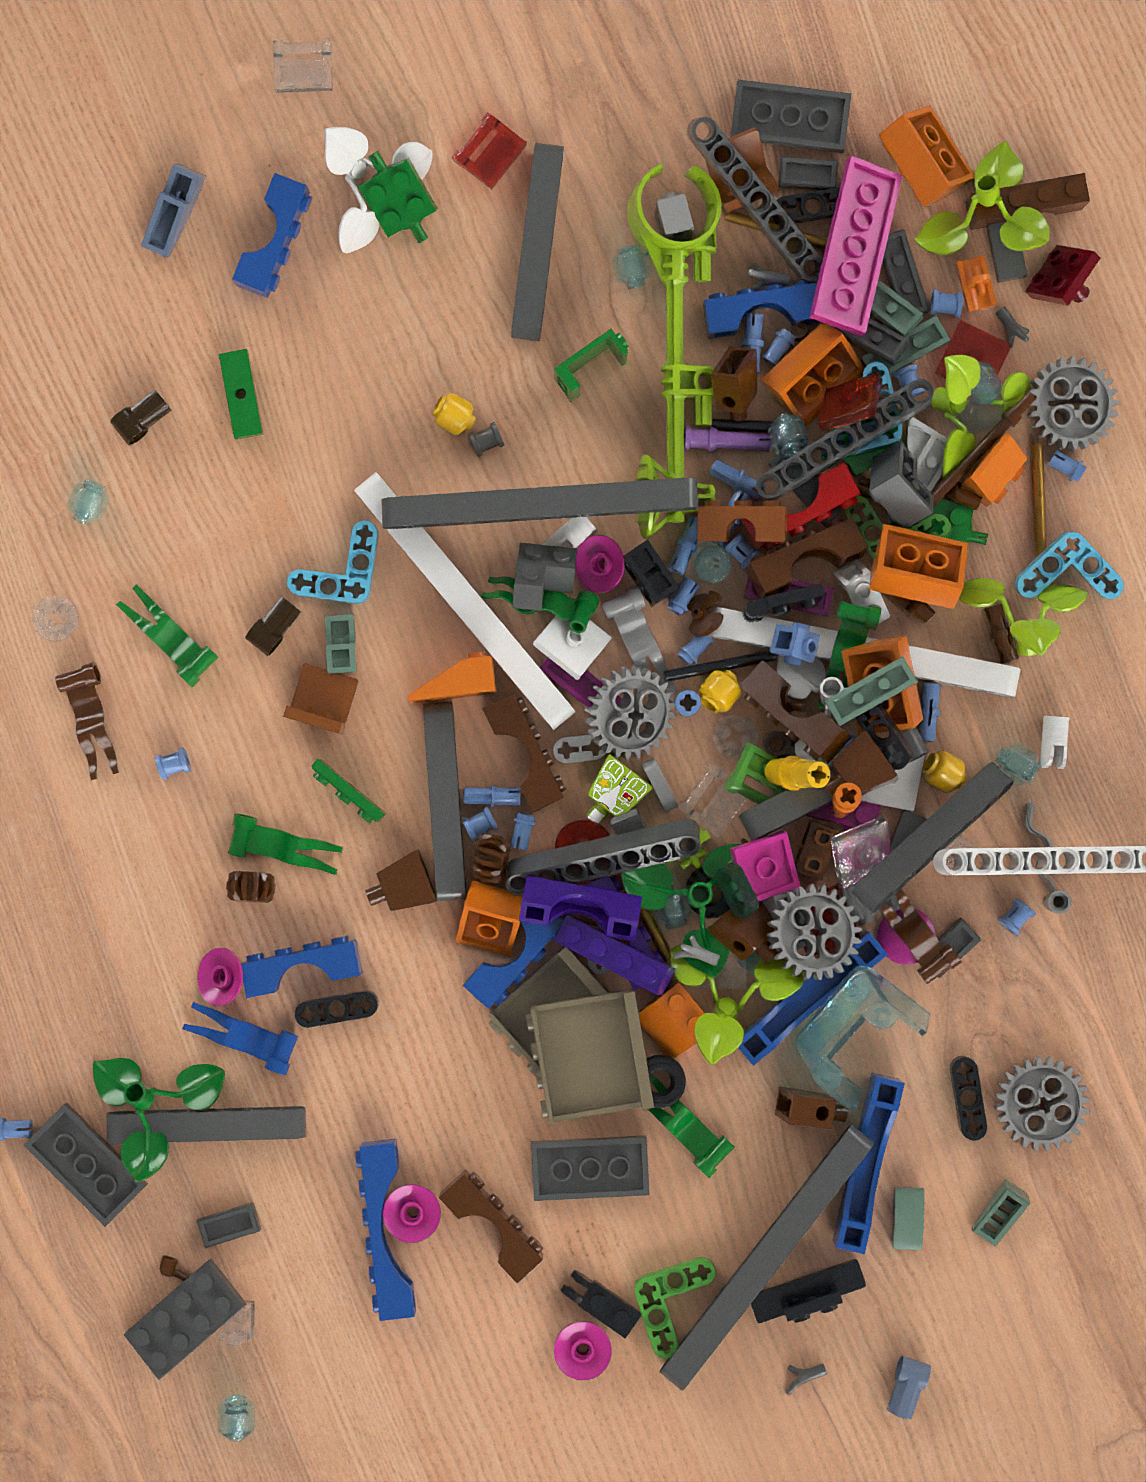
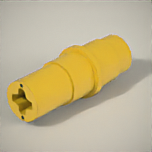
M787 756L769 761L765 767V776L770 783L788 790H799L807 787L822 788L829 782L830 770L821 761H809L799 756Z

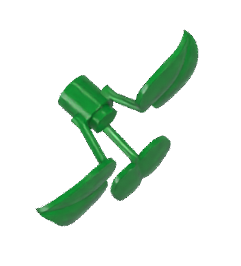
M741 844L724 845L712 850L704 859L702 866L703 872L712 879L708 883L697 882L689 890L669 889L673 883V876L664 864L626 871L621 877L626 893L642 896L641 908L646 910L664 908L668 901V894L686 895L689 904L699 908L700 930L688 932L682 944L692 946L689 938L694 936L702 948L716 953L720 957L716 966L696 958H684L692 967L709 977H716L722 971L728 959L729 949L708 931L711 926L705 929V906L712 899L713 892L711 887L715 883L723 892L733 893L740 891L730 848Z
M115 1058L93 1062V1077L100 1097L112 1106H122L126 1102L136 1109L135 1112L145 1128V1133L138 1131L130 1134L124 1140L121 1147V1160L134 1181H143L157 1173L165 1163L169 1153L167 1137L160 1132L151 1133V1127L143 1113L144 1110L153 1104L154 1096L160 1095L174 1098L183 1096V1103L189 1109L196 1111L207 1109L216 1102L220 1095L225 1079V1071L222 1068L212 1064L189 1066L176 1079L180 1092L157 1090L156 1088L149 1089L142 1084L141 1069L131 1059Z

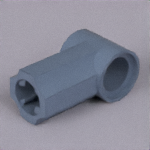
M903 1355L900 1357L895 1371L896 1382L887 1406L888 1412L903 1419H912L921 1389L924 1390L928 1384L931 1365Z

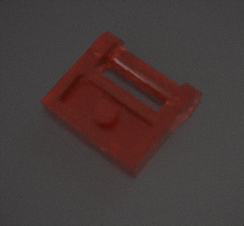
M487 112L482 118L483 123L464 147L460 151L457 150L451 158L460 167L466 169L492 190L525 149L527 142ZM491 130L496 131V136L476 161L470 160V156Z

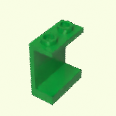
M609 329L555 367L554 379L569 401L572 402L580 396V384L572 373L608 348L621 366L627 363V348L629 345L620 332L615 334L612 329Z

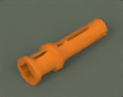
M853 783L841 784L833 795L831 812H835L834 816L837 818L846 817L848 813L853 812L862 799L860 788Z

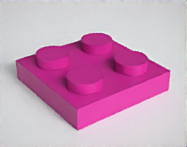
M782 830L730 848L745 904L750 905L801 887L786 831Z

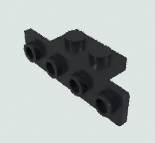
M853 1259L762 1290L753 1300L751 1306L758 1323H763L783 1315L786 1316L788 1322L791 1320L795 1323L809 1319L812 1313L834 1311L838 1308V1304L843 1303L841 1295L865 1288L866 1282L858 1260Z

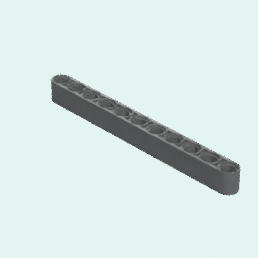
M674 478L387 497L381 499L383 529H406L698 509L697 479Z
M852 1124L848 1126L678 1345L677 1351L674 1352L671 1358L667 1359L659 1373L683 1391L868 1154L875 1143Z

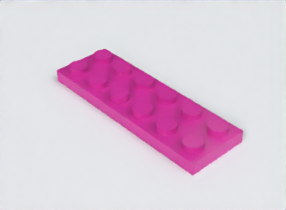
M850 156L846 160L809 318L859 336L866 333L902 175L854 156Z

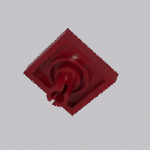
M1056 245L1049 253L1039 272L1032 278L1025 292L1032 299L1069 306L1072 300L1077 303L1083 302L1090 293L1089 288L1084 285V282L1101 258L1095 251Z

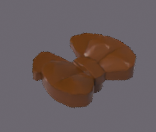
M711 590L709 594H698L687 605L694 618L689 626V631L695 637L707 636L714 630H717L722 624L724 615L721 612L710 613L709 609L722 601V597L718 592Z

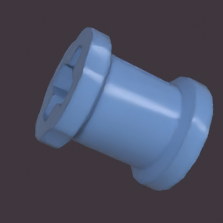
M933 289L930 301V315L935 316L936 313L954 314L955 318H959L963 305V292L958 291L956 294L939 293L938 289Z
M914 364L893 372V376L898 379L901 388L919 379L916 371L918 366ZM917 388L912 391V397H917L925 393L926 390Z
M740 532L723 551L725 553L729 552L741 564L740 568L744 570L750 564V560L760 554L761 551L759 549L755 550L743 538L744 534Z
M684 690L674 699V708L681 716H692L698 712L701 705L699 695L692 690ZM685 695H688L691 701H695V706H691L689 711H685V707L679 704L680 701L685 699Z
M183 747L179 748L178 752L163 757L161 755L155 756L156 766L162 780L168 779L169 775L181 771L191 772L189 757Z
M488 806L484 807L483 812L469 819L466 817L462 818L463 824L473 842L477 840L478 836L492 829L494 831L499 829Z
M1015 898L1013 900L1014 905L1004 917L1000 916L997 921L1012 934L1018 936L1020 934L1019 929L1029 917L1033 918L1036 913L1024 902Z

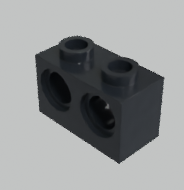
M648 539L623 556L624 568L638 586L651 608L680 588Z

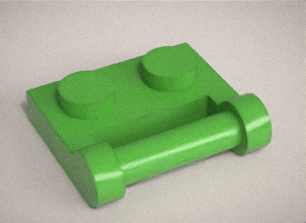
M748 743L733 774L725 784V790L732 794L738 793L757 804L788 789L770 783L765 776L767 763L778 758ZM748 776L774 790L772 795L768 797L744 784L745 777Z

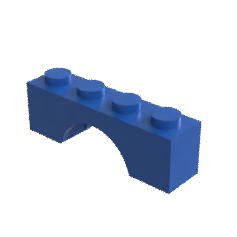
M274 173L264 200L276 216L277 227L275 235L264 248L255 252L242 253L232 278L236 286L266 298L269 297L271 291H276L280 281L278 272L281 265H286L290 256L289 244L292 238H297L301 228V223L299 222L302 212L306 213L311 204L312 196H309L310 192L307 185Z
M800 280L794 282L791 287L782 288V284H774L765 287L764 291L754 292V289L748 288L739 290L737 295L726 296L725 293L709 295V299L704 300L703 303L708 339L735 336L745 314L762 308H769L780 312L788 319L792 327L797 326L800 321L806 325L820 323L818 320L809 318L817 283Z
M559 916L548 926L521 921L526 933V944L520 956L505 965H491L483 962L468 978L463 987L488 1009L493 1004L498 1007L509 995L505 990L513 982L515 985H518L528 974L525 970L527 965L531 961L536 964L545 955L547 950L543 947L551 939L555 940L564 918Z
M348 936L331 939L332 944L321 946L320 941L304 944V950L292 952V947L275 950V956L264 958L263 953L246 956L247 961L241 963L246 998L275 993L279 990L284 973L290 967L297 964L315 965L321 968L331 981L361 975L363 971L356 939L349 941Z

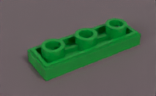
M242 349L219 354L234 439L264 435L248 350ZM240 391H246V396L243 399L237 398Z
M317 758L311 767L315 771L313 777L324 786L330 783L338 790L335 795L348 805L350 802H353L360 809L357 813L368 823H371L372 820L379 822L387 814L322 759Z

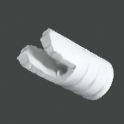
M587 517L571 518L549 537L543 545L576 548L597 529Z
M1043 716L1040 757L1042 768H1048L1052 766V763H1054L1057 769H1064L1066 767L1069 717Z

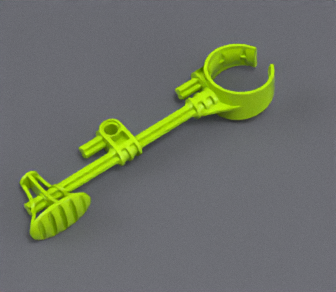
M662 163L653 167L640 179L633 188L627 205V219L630 230L638 243L647 250L660 278V283H663L666 287V363L661 367V372L664 373V379H661V384L664 385L661 397H664L667 402V471L649 455H642L639 471L636 474V481L659 480L655 469L667 479L684 478L685 398H694L695 426L712 425V398H714L710 374L714 368L710 366L685 365L683 361V286L689 282V277L685 276V271L689 269V265L685 263V258L689 255H694V282H711V254L716 253V226L721 216V197L718 188L712 178L696 165H693L684 175L700 190L706 207L704 227L694 239L686 242L669 240L654 231L644 217L641 207L642 191L652 178L661 174L663 170ZM699 375L707 379V389L699 386L697 381ZM697 483V488L705 489V494H698V501L716 500V490L712 484ZM698 509L667 512V517L656 526L655 523L660 512H656L655 515L654 513L637 514L636 519L640 534L643 539H648L665 523H683L684 514L698 511Z

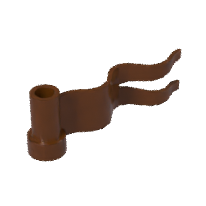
M95 662L82 665L81 669L57 675L55 677L57 688L60 692H67L69 702L75 714L76 735L88 760L91 781L97 779V756L90 734H93L96 741L103 748L112 773H119L116 753L105 731L104 711L95 685L101 684V676Z
M902 889L895 896L904 918H901L887 903L880 908L891 927L921 965L917 972L926 984H929L947 969H954L962 963L949 944L944 947L941 945L930 927L916 912Z

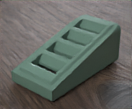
M1005 1180L973 1225L972 1231L996 1247L1030 1205L1028 1194L1008 1180ZM1007 1196H1010L1012 1199H1014V1200L1017 1201V1202H1016V1203L1012 1202L1011 1200H1009V1199L1007 1198ZM1001 1204H1003L1005 1207H1007V1208L1010 1209L1011 1211H1010L1009 1213H1007L1006 1211H1004L1003 1209H1001L999 1206H1000ZM996 1214L1004 1221L1001 1223L993 1218L992 1215ZM986 1222L998 1229L996 1233L984 1226Z

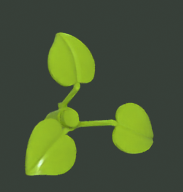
M1006 141L993 148L977 166L975 171L976 194L971 197L972 202L965 221L962 223L960 216L953 212L944 211L935 214L924 224L920 233L915 237L916 243L921 248L938 255H949L961 250L968 243V234L964 229L969 226L977 203L986 207L998 204L1003 217L1007 220L1000 228L1001 242L1007 248L1014 251H1027L1043 246L1049 241V225L1039 211L1030 207H1020L1011 217L1003 204L999 188L1018 185L1024 175L1022 162Z
M967 355L944 357L946 388L939 387L934 391L931 405L934 409L945 412L944 418L951 420L959 429L952 430L947 438L944 449L942 478L945 479L976 446L974 435L969 432L966 433V426L954 415L962 413L967 402L996 406L1002 405V415L1008 407H1013L1027 391L1031 390V381L1025 373L1014 372L1007 377L1002 386L1001 400L968 397L971 395V390L977 386L980 380L981 370L979 362Z
M975 578L964 582L959 600L974 607H986L996 603L997 600L1000 601L1010 624V634L1016 639L1017 653L1023 656L1035 654L1043 656L1048 647L1058 639L1061 633V627L1058 623L1044 618L1046 611L1049 608L1056 612L1073 610L1087 599L1088 592L1067 584L1048 585L1038 595V601L1044 603L1039 618L1014 622L1005 596L1002 595L1005 591V586L997 580Z
M681 944L670 950L671 966L676 968L673 975L679 982L689 986H697L702 984L707 978L710 983L713 1004L715 1005L714 1013L701 1015L696 1021L694 1030L697 1045L710 1065H714L741 1045L744 1032L742 1026L737 1021V1013L743 1010V1005L756 988L760 987V994L764 999L778 1001L794 994L804 983L802 971L797 976H793V966L787 969L782 968L785 962L784 959H772L768 964H765L762 960L754 969V977L758 982H754L740 1002L736 1003L729 997L722 999L718 997L713 977H709L692 967L684 957L673 958L674 953L682 951L680 948Z

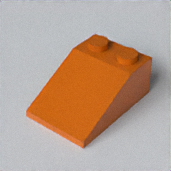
M485 651L468 653V659L460 660L409 694L408 702L414 704L497 693L492 656H487Z

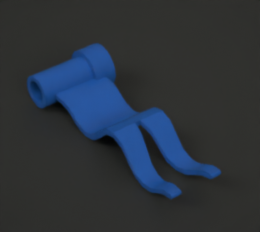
M195 1002L192 1003L191 1008L215 1020L229 1031L226 1033L185 1023L182 1028L183 1030L201 1035L223 1046L250 1054L266 1061V1069L282 1075L287 1074L290 1067L288 1061L298 1039L297 1035L282 1030L281 1035H278L259 1026L232 1018L215 1009Z

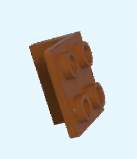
M751 128L728 138L771 194L778 192L777 181L766 166L758 130ZM720 145L715 149L714 157L716 161L723 162L726 159L727 151ZM706 161L709 176L716 184L720 193L721 206L724 211L728 213L742 207ZM741 169L735 170L732 175L733 182L738 186L745 179V174ZM758 191L753 193L750 202L762 199V195Z
M305 663L300 673L291 706H286L283 717L343 734L358 680L339 673L327 674L326 669Z

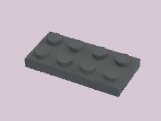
M738 79L730 137L751 128H756L759 132L761 143L843 153L845 150L851 93Z
M65 1103L24 1144L104 1227L148 1184L145 1180L140 1182L133 1180L130 1173L124 1167L121 1156L68 1103Z
M646 1136L531 1141L534 1201L649 1195Z
M210 1259L123 1335L157 1379L160 1380L245 1307L247 1303L214 1261Z

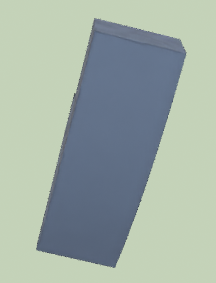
M173 164L164 192H160L141 244L142 247L166 258L170 256L189 219L206 175L182 164Z

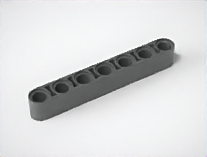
M708 117L693 119L687 128V135L693 145L794 273L801 279L817 281L823 261L820 255L719 126ZM701 122L705 123L709 129L708 136L703 140L696 135V127ZM720 145L727 151L726 159L721 163L716 161L714 157L715 149ZM741 169L745 174V179L742 184L737 186L732 180V175L735 170ZM758 191L762 195L763 201L758 208H754L751 205L750 199L752 194ZM776 214L780 218V226L775 231H772L768 226V221L772 215ZM791 237H795L798 242V247L793 253H789L786 249V243ZM812 259L815 263V271L811 275H806L804 265L808 260Z
M535 143L511 338L540 341L564 146Z
M925 379L912 381L762 474L756 482V489L760 498L764 501L780 499L927 408L933 399V387L930 382ZM917 388H923L927 391L928 397L923 401H917L912 397V391ZM890 404H899L903 409L902 414L897 417L890 416L886 411ZM866 419H873L877 422L878 427L873 432H866L861 427L862 422ZM840 435H849L853 439L852 444L847 448L839 447L836 440ZM823 450L827 453L828 458L823 463H815L811 459L813 452ZM792 465H798L803 469L802 475L797 479H791L786 474L787 469ZM768 480L775 481L778 484V488L773 494H765L762 491V485Z
M453 703L423 704L437 901L466 900L467 891Z
M916 727L901 732L913 751V757L909 763L929 752ZM893 738L889 743L885 744L884 746L887 748L890 744L892 745L896 740ZM895 751L892 756L894 759H901L904 753L902 751ZM830 770V778H831V777L834 776V774H833L832 771ZM823 787L786 790L739 815V818L751 841L767 836L832 803L833 799Z
M990 762L864 876L852 889V893L872 913L879 910L934 859L938 851L949 846L1011 788L1014 781L994 762Z
M682 819L517 857L510 860L507 864L506 888L510 893L518 896L524 893L527 876L574 884L692 857L701 848L699 826L694 820Z
M303 1106L211 1108L200 1111L191 1109L144 1110L143 1112L151 1127V1133H163L167 1137L168 1142L276 1140L306 1137V1109ZM135 1111L106 1113L107 1143L123 1144L130 1134L138 1131L145 1133V1128Z

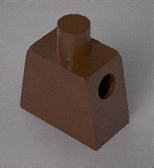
M729 346L710 374L716 409L730 412V419L733 421H742L747 418V408L757 394V349Z
M864 730L830 763L829 768L834 776L829 779V782L823 788L833 798L836 789L841 784L853 783L860 788L863 796L893 782L898 775L868 732Z
M419 849L376 873L380 884L365 890L371 906L387 901L390 911L437 901V895Z
M742 899L708 929L718 941L740 960H745L752 953L756 952L765 964H768L779 953L776 949H769L771 943L767 934L774 932V928L767 925V922L774 921L762 901L747 905Z
M779 1086L775 1115L790 1125L831 1129L833 1121H846L848 1107L847 1105L836 1104L835 1099L823 1093Z

